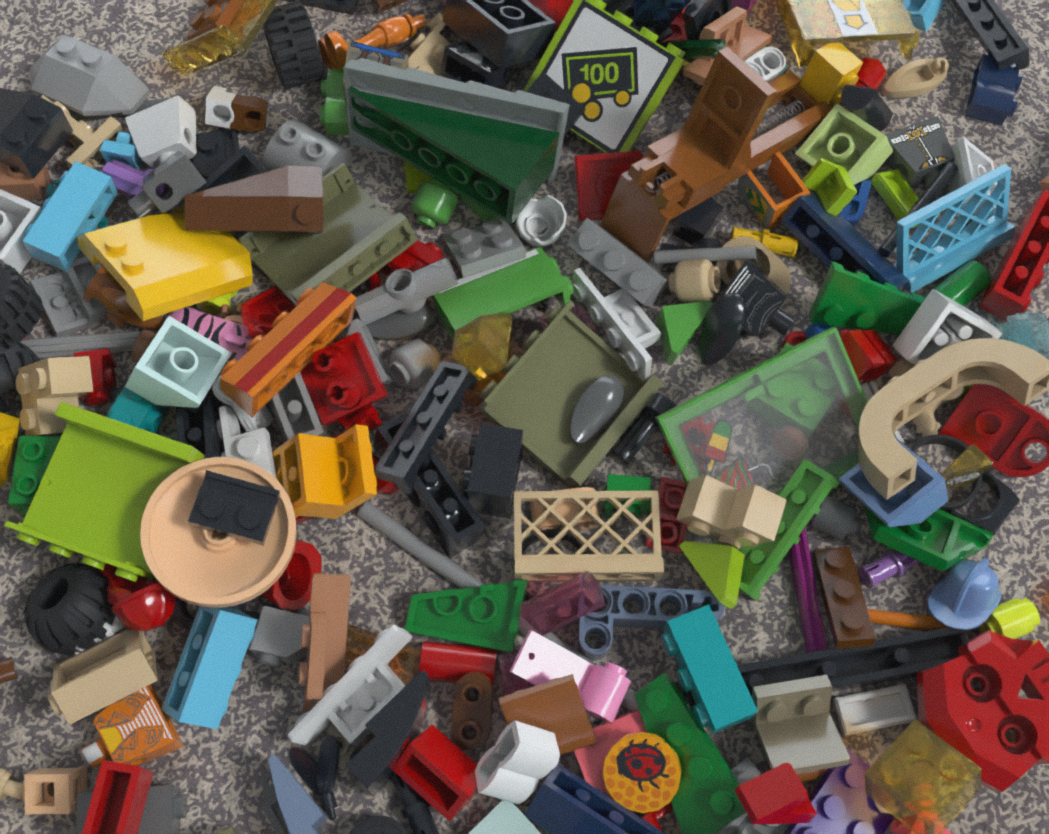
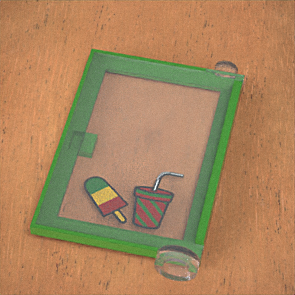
M831 327L655 418L686 486H688L690 479L708 475L737 490L757 485L779 496L804 459L833 475L838 482L841 476L859 463V423L863 409L868 402L837 328ZM696 534L700 543L718 544L719 539L711 535L702 536Z

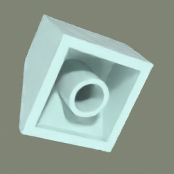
M168 316L135 366L125 387L155 405L198 408L231 355V352Z

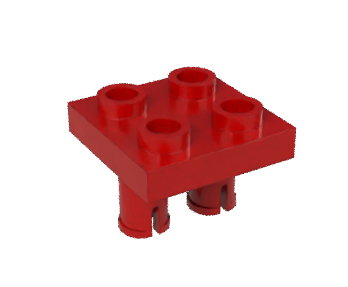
M359 332L353 333L324 349H318L312 355V361L300 371L323 425H329L389 396L364 339Z

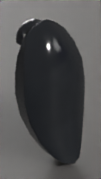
M733 292L721 296L706 313L700 338V355L705 365H713L724 358L734 347L741 334L745 320L744 299L739 293Z

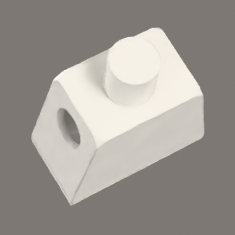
M179 95L125 118L140 158L153 169L157 168L177 151L184 153L188 159L196 155V113Z

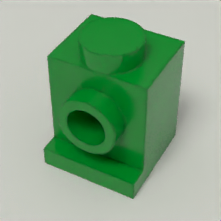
M608 474L605 491L656 490H650V477ZM604 501L603 518H611L612 512H617L618 510L609 501ZM618 501V502H620L622 505H624L627 501ZM634 501L627 510L636 518H639L640 514L646 515L647 511H651L650 501Z

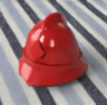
M300 540L296 541L292 558L281 577L259 596L278 605L281 609L294 611L304 607L311 598L312 575L322 572V557L314 545Z

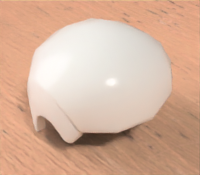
M546 195L540 199L531 198L517 217L516 228L520 237L529 244L536 247L548 246L555 243L564 233L567 213L563 204L551 195ZM547 227V231L544 234L538 235Z

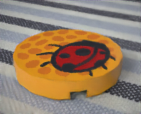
M637 732L625 735L612 746L605 758L603 777L606 789L614 801L630 811L640 813L657 811L671 802L679 789L682 770L677 753L669 744L664 742V739L656 734Z

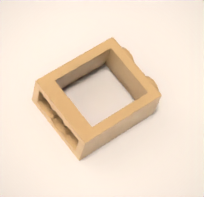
M128 628L54 665L53 679L50 681L51 694L48 695V699L57 716L63 714L68 724L71 725L158 681L156 656L144 632Z

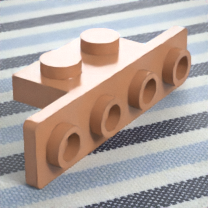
M736 6L705 26L699 40L722 39L726 42L725 47L728 46L745 61L769 44L772 35L750 26H745L748 10ZM696 59L684 67L683 76L693 79L697 84L703 85L714 59Z
M314 573L312 575L309 625H302L301 648H307L306 662L299 663L298 685H304L302 714L311 711L322 699L323 692L344 676L351 578L348 574Z

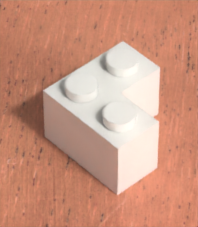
M932 289L892 346L907 361L915 365L919 360L927 359L954 343L979 338L999 339L1003 333L983 317Z

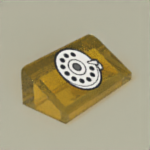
M970 445L940 475L945 478L946 489L966 486L993 465V462L975 445Z

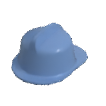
M984 557L980 562L963 560L953 565L949 572L940 580L928 598L929 611L937 621L956 630H970L979 627L988 619L1001 600L1000 590L998 589V577L989 568V559Z

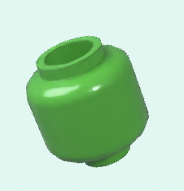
M431 178L430 181H424L419 185L411 203V211L418 216L416 219L417 223L434 229L435 225L444 226L449 223L458 198L454 190Z

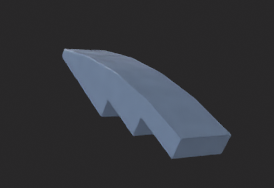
M273 754L268 758L276 797L289 833L320 834L316 829L328 817L281 759Z

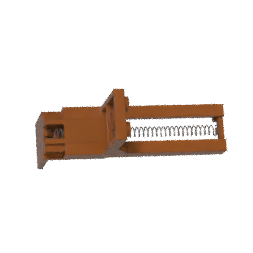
M728 46L719 50L684 127L648 145L642 160L632 164L630 170L621 174L600 226L649 263L670 220L721 192L727 184L771 160L775 152L780 151L783 153L808 139L833 108L825 101L817 102L800 86L802 80L792 71L767 83ZM783 100L791 103L763 119L767 109ZM782 111H784V114L785 112H787L788 117L786 116L785 120L782 117ZM763 121H765V123H766V125H765L766 130H765L764 133H763V129H764V127H763V124H764ZM760 123H762V127H761V129H762V132H761V133H762V134L759 133V131H760V129H759V126H760V125H759V124H760Z

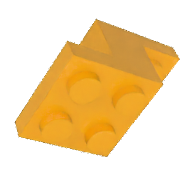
M355 424L336 438L298 433L272 451L276 478L290 498L295 518L307 516L337 519L377 495V480L374 475L372 444L369 438L368 426Z

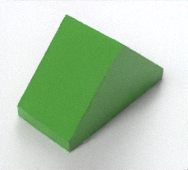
M702 301L662 306L657 317V324L661 332V342L667 363L672 365L703 324L706 313L713 303Z

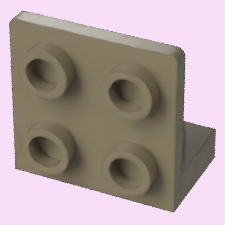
M827 675L753 687L752 699L758 713L751 720L771 769L783 763H790L796 774L849 764L850 756L829 713L832 684Z

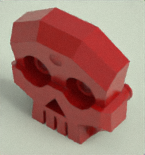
M988 630L958 648L959 657L916 674L919 722L950 769L994 792H1003L1021 778L1034 764H1049V653L1040 640L1011 639ZM972 678L980 682L981 689L979 692L971 688L970 682ZM1020 689L1023 690L1027 698L1018 697ZM1007 729H1011L1015 733V741L1013 743L1008 742L1005 738Z

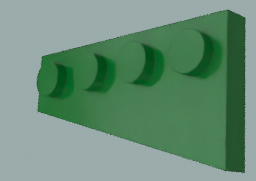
M832 261L809 312V318L811 323L876 330L877 332L900 335L926 298L912 292L906 294L898 291L897 286L887 282L880 284L872 281L869 275L859 271L855 273L844 270L843 265Z
M663 673L636 692L634 696L647 733L656 734L664 739V742L669 744L679 757L682 770L680 784L671 803L682 834H714L745 814L746 811L734 791L740 785L705 729L699 726L693 710L669 673Z

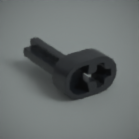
M654 393L641 410L642 415L612 451L618 458L628 464L659 427L655 417L677 405L665 395Z

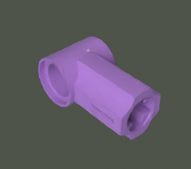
M116 160L107 162L102 169V173L111 176L117 192L128 197L130 200L143 191L138 182L153 171L152 169H147L145 172H142ZM161 183L156 187V194H165L168 189L167 184ZM157 207L153 208L150 212H155Z

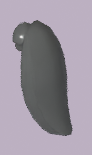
M425 303L420 310L414 313L406 314L398 310L366 325L375 339L399 341L412 338L423 333L428 328H432L437 322L435 309Z
M613 375L603 376L591 384L582 394L574 408L569 432L573 442L584 443L591 440L605 430L614 420L620 410L624 395L623 386L619 378Z

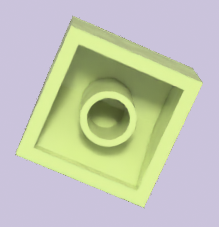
M837 103L795 154L811 167L820 158H824L845 168L855 185L872 177L892 154L893 149L886 135Z

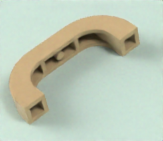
M993 338L970 339L954 343L927 359L919 360L912 369L900 377L896 376L890 379L882 389L871 397L863 409L859 423L858 459L866 479L886 500L914 482L916 476L917 458L906 450L894 436V433L901 426L955 390L971 384H987L998 387L1023 406H1026L1049 390V360L1024 345Z

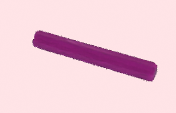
M804 528L798 536L800 541L797 545L793 544L788 554L806 653L826 650L828 646L806 530Z

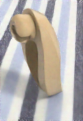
M942 57L911 61L900 67L883 84L882 94L892 99L915 97L931 92L946 78L949 63Z

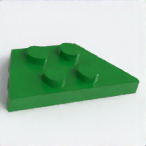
M864 505L874 540L941 571L985 549L994 536L993 533L940 509L922 523L888 527Z

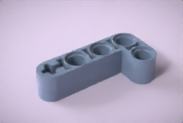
M592 585L584 590L579 603L578 651L591 661L601 660L607 655L611 647L613 626L663 629L668 620L686 614L687 603H689L688 610L691 611L699 609L702 604L709 605L718 623L724 613V605L717 600L712 591ZM594 598L599 599L604 603L605 610L598 613L592 612L586 606V602ZM629 600L636 601L640 605L642 612L634 615L629 614L623 608V603ZM664 602L672 603L677 608L678 614L671 617L666 616L660 610L659 605ZM590 634L599 635L604 641V646L600 649H592L585 643V637Z

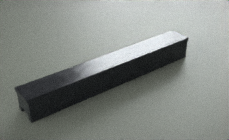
M949 627L877 640L873 646L832 648L737 665L751 697L753 687L822 675L828 676L832 684V692L916 677V674L957 658L959 657L958 648L968 642L966 637L968 630H956ZM678 679L675 684L692 709L696 705L690 691L685 692Z

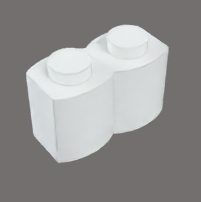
M513 721L507 725L500 734L495 746L487 750L477 764L475 777L478 793L516 804L524 802L536 791L539 779L545 777L558 764L560 751L555 733L518 721Z

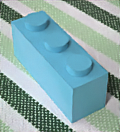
M75 161L70 170L65 171L61 176L59 186L53 196L45 200L42 212L35 223L30 224L25 231L23 243L30 255L68 272L81 251L78 248L77 236L94 231L118 194L111 176Z
M199 606L161 710L178 722L218 729L221 719L227 711L228 700L234 683L241 673V664L248 645L253 640L258 620L240 610L229 607L210 608Z

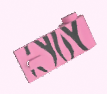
M188 307L168 314V316L230 351L231 355L226 361L227 364L233 359L240 360L248 352L246 348L252 339L247 337L244 325Z

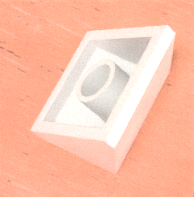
M964 136L957 139L952 148L954 154L953 163L957 165L958 171L948 182L950 193L994 170L993 160ZM997 182L993 184L991 189L988 191L987 195L990 196V194L996 187ZM973 195L966 199L960 209L964 210ZM987 199L982 200L973 215L976 216ZM996 205L991 212L996 213Z

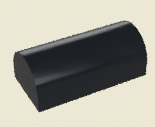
M844 85L841 94V101L844 107L878 131H883L889 125L893 113L874 88Z

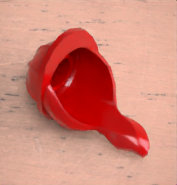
M107 563L103 570L99 569L103 577L108 580L107 600L113 605L111 610L124 626L136 631H151L163 626L172 615L176 597L158 581L137 579L134 582L115 575L117 567Z

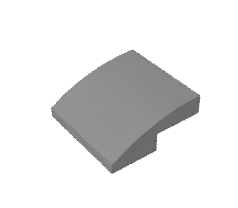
M87 257L76 259L68 272L61 271L30 280L31 287L41 297L42 311L55 337L67 336L105 318L108 310L99 300L94 299L87 302L82 299L91 280L101 267L100 263L93 265ZM60 286L63 287V289H64V291H65V293H66V295H67V297H68V299H69V301H70V303H71V305H72V307H73V309H74V311H75V313H76V315H77V319H76V317H75V315H74V313H73V311H72V309H71V307H70V305H69V303H68V301H67L65 295L63 294V292H62ZM70 288L72 289V291H73V293H74V295H72V296H71V294H70V292H69V290H68V289H70ZM76 301H78L81 308L77 307V305L75 304Z

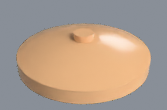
M213 457L198 460L179 468L169 475L150 497L143 513L140 530L144 558L158 582L179 599L190 604L210 608L242 604L268 590L287 568L294 552L297 534L296 518L292 503L279 481L258 465L231 457ZM206 470L280 490L281 496L277 502L264 546L189 525L188 520L200 486L204 482Z

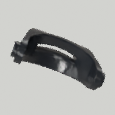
M982 469V480L992 487L999 500L996 507L989 513L981 516H966L952 509L947 510V513L995 535L1005 520L1019 505L1020 499L1007 485L995 478L991 471Z

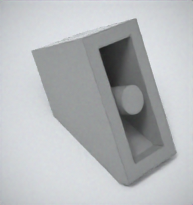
M263 606L250 646V650L255 656H259L258 662L279 668L281 662L292 664L306 656L307 648H301L302 625H309V616Z

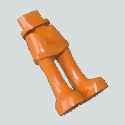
M410 14L391 17L376 24L370 33L354 40V42L383 49L392 48L415 36L417 30L427 25V21L423 14L412 17ZM337 31L325 33L324 38L319 39L317 42L322 59L329 69H344L349 42H346Z

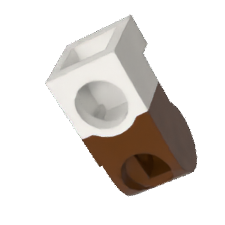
M213 86L206 97L205 124L240 131L258 132L266 129L268 106L266 100L256 96L226 92L227 88Z

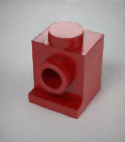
M109 348L74 353V357L89 356L93 392L79 396L83 403L94 406L108 403V400L111 399V388L117 386L114 370L117 367V361Z

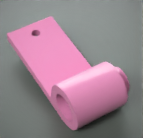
M532 630L528 631L509 671L534 686L573 673L587 714L609 724H613L631 683L625 677L627 671L624 668L611 662H606L604 667L593 665Z

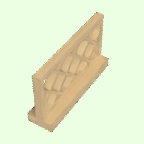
M658 490L514 491V580L527 579L528 582L660 581L664 573V562L661 555ZM536 501L546 511L531 523L521 513V502ZM546 501L555 502L550 506ZM563 501H572L582 510L570 523L555 511ZM582 501L591 502L586 506ZM599 501H609L618 510L606 523L591 510ZM618 501H627V502H626L624 505H622V504H621L620 502H618ZM634 501H650L651 514L642 523L627 510ZM621 514L637 527L625 540L609 527ZM549 515L564 527L552 541L537 528ZM585 515H588L600 527L588 541L573 528ZM650 521L652 532L646 527ZM521 522L528 527L523 533L521 530ZM604 531L619 544L611 554H601L592 545ZM641 531L652 541L653 554H638L628 544ZM532 532L547 545L538 555H522V541ZM568 532L583 545L575 554H564L556 546ZM588 549L592 554L583 553ZM624 549L628 554L619 553ZM550 550L555 553L546 555Z

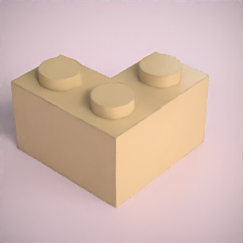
M89 356L46 358L18 368L16 389L22 399L23 409L20 412V423L25 430L26 436H61L67 422L55 416L60 402L79 407L78 396L93 392Z
M703 475L689 480L676 520L687 524V529L695 534L702 536L711 535L719 539L718 544L731 545L738 550L746 546L757 547L758 544L775 540L787 500L757 485L737 490L708 475Z

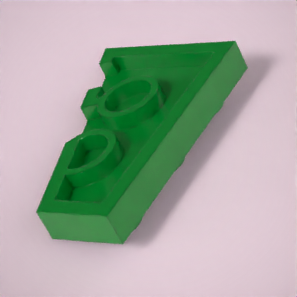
M521 579L514 580L513 582L486 584L472 588L414 594L411 598L405 630L413 634L514 653L528 580Z

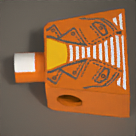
M152 684L110 704L95 716L93 722L101 737L82 748L83 754L92 768L100 765L102 760L112 758L113 762L138 766L184 746L168 714L161 710L163 705Z

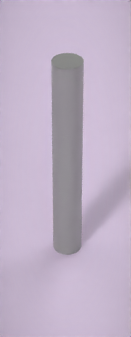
M756 246L655 251L654 259L655 264L679 263L683 260L708 259L709 261L756 259Z

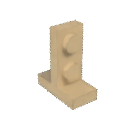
M44 95L41 96V98H43V99H45V100H47V101L53 103V102L50 101L48 98H46ZM55 101L53 104L62 108L73 129V132L66 140L78 148L66 160L69 169L75 161L94 168L103 159L100 152L103 141L116 142L118 133L120 131L123 132L121 124L110 116L94 132L83 120L76 121L70 116V112L64 105Z

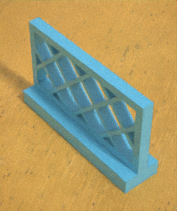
M1003 164L897 221V263L894 266L910 280L904 287L907 292H915L962 266L967 261L975 259L1015 236V226L1007 221L1011 180L1010 167ZM998 181L990 196L987 195L993 184ZM973 195L964 210L960 209L966 199ZM987 199L976 216L973 215L982 200ZM995 205H996V213L991 212L992 209L995 207ZM947 209L939 222L935 224L934 221L940 212ZM959 213L960 215L951 229H946L955 215ZM969 219H972V222L966 225ZM920 223L914 234L909 238V229ZM929 228H934L924 244H921L920 242ZM945 233L946 236H945L944 238L940 239V237L942 236V234ZM916 248L920 249L917 253L913 254Z

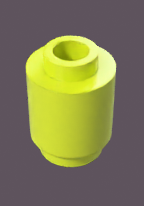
M1014 598L999 604L988 619L980 625L982 633L990 630L1008 638L1017 639L1033 632L1034 627L1040 624V616L1037 608L1029 599L1023 598L1020 600Z

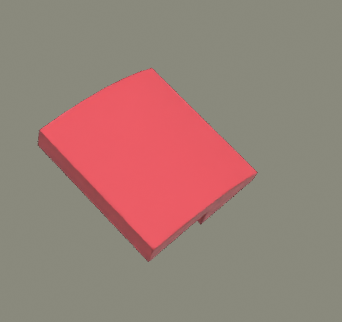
M638 710L616 717L613 724L603 722L593 726L597 743L572 751L584 781L611 799L613 798L606 789L603 777L605 758L612 746L625 735L637 732L647 733Z

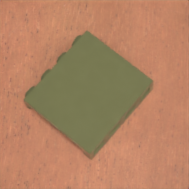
M571 300L562 309L558 305L553 308L543 320L548 326L541 333L535 330L522 344L527 350L520 358L514 354L501 369L505 373L504 377L498 383L493 379L479 394L484 400L477 407L496 426L523 430V449L570 489L582 485L654 393L664 383L654 374L643 380L637 371H632L623 357L569 311L574 305ZM613 375L619 378L623 386L624 395L620 410L614 420L605 430L591 440L584 443L573 442L569 432L574 408L582 394L591 384L603 376Z

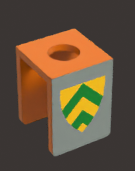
M780 151L774 153L767 174L787 200L776 205L752 171L739 178L736 188L763 226L768 230L782 223L780 220L785 215L783 213L791 208L799 196L810 195L811 193Z

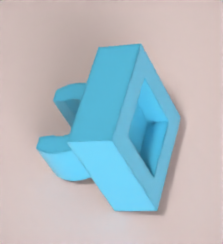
M120 131L116 142L103 141L100 152L106 163L116 160L135 169H140L142 159L134 142H131V133Z

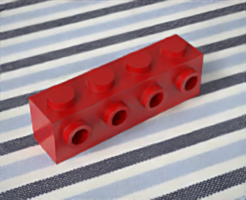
M1044 190L1028 208L990 285L987 287L978 305L979 308L1007 323L1017 313L1022 315L1032 301V297L1029 295L1032 289H1036L1045 275L1042 269L1045 264L1049 263V191Z

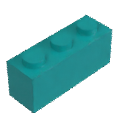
M706 605L668 620L663 628L664 634L661 635V640L669 656L674 655L680 667L677 670V676L685 692L690 691L696 703L692 709L701 728L706 727L709 735H712L751 719L757 714L758 710L710 606Z

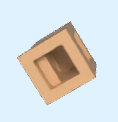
M79 766L77 768H39L24 774L21 796L25 802V814H71L77 811V793L87 792V766Z

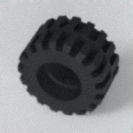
M299 0L275 6L266 21L262 23L281 84L288 89L322 79L324 72L322 59L306 8Z
M0 263V343H2L3 338H9L18 344L26 335L31 333L33 326L38 323L40 319L39 314L43 310L42 300L15 268H12L11 265H2Z

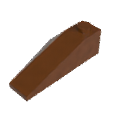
M284 166L186 195L185 230L321 234L323 232L322 167Z

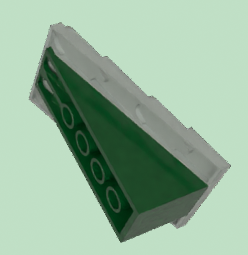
M364 58L350 59L344 66L351 146L394 154L510 225L519 216L541 185H551L556 179L570 104L521 90L513 93L475 81L463 83L411 67L403 70Z

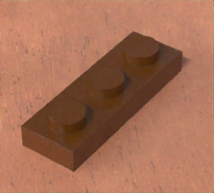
M850 547L814 549V566L836 649L873 646L875 635Z

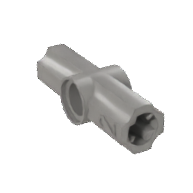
M444 258L415 272H411L408 269L394 271L387 277L385 285L356 297L355 308L361 321L366 325L398 310L406 314L414 313L424 306L426 298L459 283L448 258Z

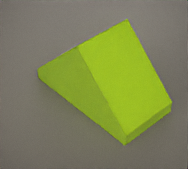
M688 541L681 543L679 547L717 600L729 609L734 608L737 605L745 555L731 545Z

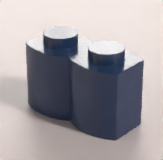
M982 54L974 70L965 116L1002 125L1007 117H1012L1018 103V99L1014 98V92L1018 91L1023 78V74H1019L1017 66L1013 64L999 71L989 55Z

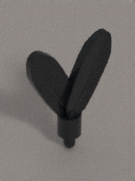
M328 735L320 745L318 763L305 749L294 746L290 748L289 757L296 772L320 795L319 800L322 810L327 811L329 819L333 821L336 819L334 808L338 807L333 788L337 776L340 748L336 737Z

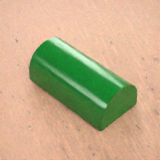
M969 260L933 289L965 307L987 289L991 283V277L982 264ZM930 290L927 294H925L923 297L926 298V297L929 295V293L931 292V290Z

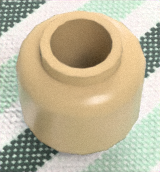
M708 259L683 260L676 265L674 273L669 275L670 291L675 293L678 300L684 304L711 301L715 293L720 291V271Z

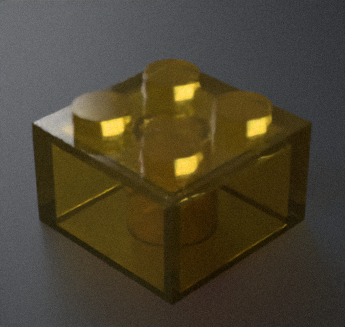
M914 719L864 773L866 794L915 834H941L981 789L982 768Z

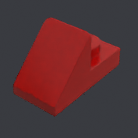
M783 763L739 785L734 790L752 824L809 823L817 815L809 800L807 790L790 763Z

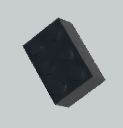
M446 0L443 16L445 24L500 69L542 58L553 38L556 26L555 21L527 0Z

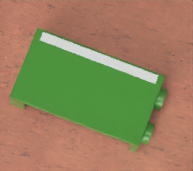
M537 247L525 252V258L465 278L462 277L457 279L459 284L432 295L436 312L460 354L474 350L469 330L553 295L562 307L570 301V295L573 294L572 284L566 275L562 276L559 273L558 265L552 256L548 258L543 249Z

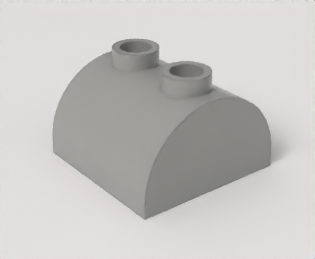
M292 119L285 122L272 136L264 153L263 165L268 171L284 166L322 167V177H324L341 163L347 165L353 157L348 149L299 120Z

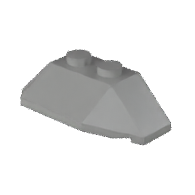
M65 34L52 44L30 67L31 90L33 94L39 97L44 95L53 103L58 101L67 109L83 116L111 115L120 112L123 115H131L151 94L149 88L115 55Z

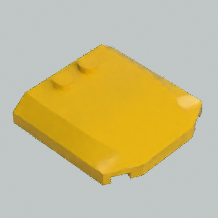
M185 206L166 211L163 214L161 212L77 236L78 248L93 265L101 262L126 291V302L143 321L252 286L253 274L250 252L230 232L185 230Z

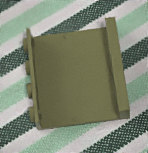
M341 163L322 177L323 232L321 234L248 232L238 239L250 252V258L255 265L296 307L299 305L297 304L298 298L308 288L311 287L315 290L322 282L351 292L418 241L407 217L400 211L392 216L354 182L344 163Z

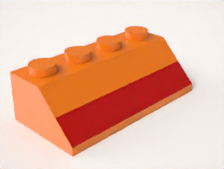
M324 282L315 290L311 287L308 288L298 298L297 304L299 305L290 313L287 311L282 312L272 323L273 329L265 337L261 334L255 337L246 348L248 352L239 361L233 359L220 372L222 376L220 378V389L253 418L312 361V355L315 351L324 349L351 323L357 298L350 292Z

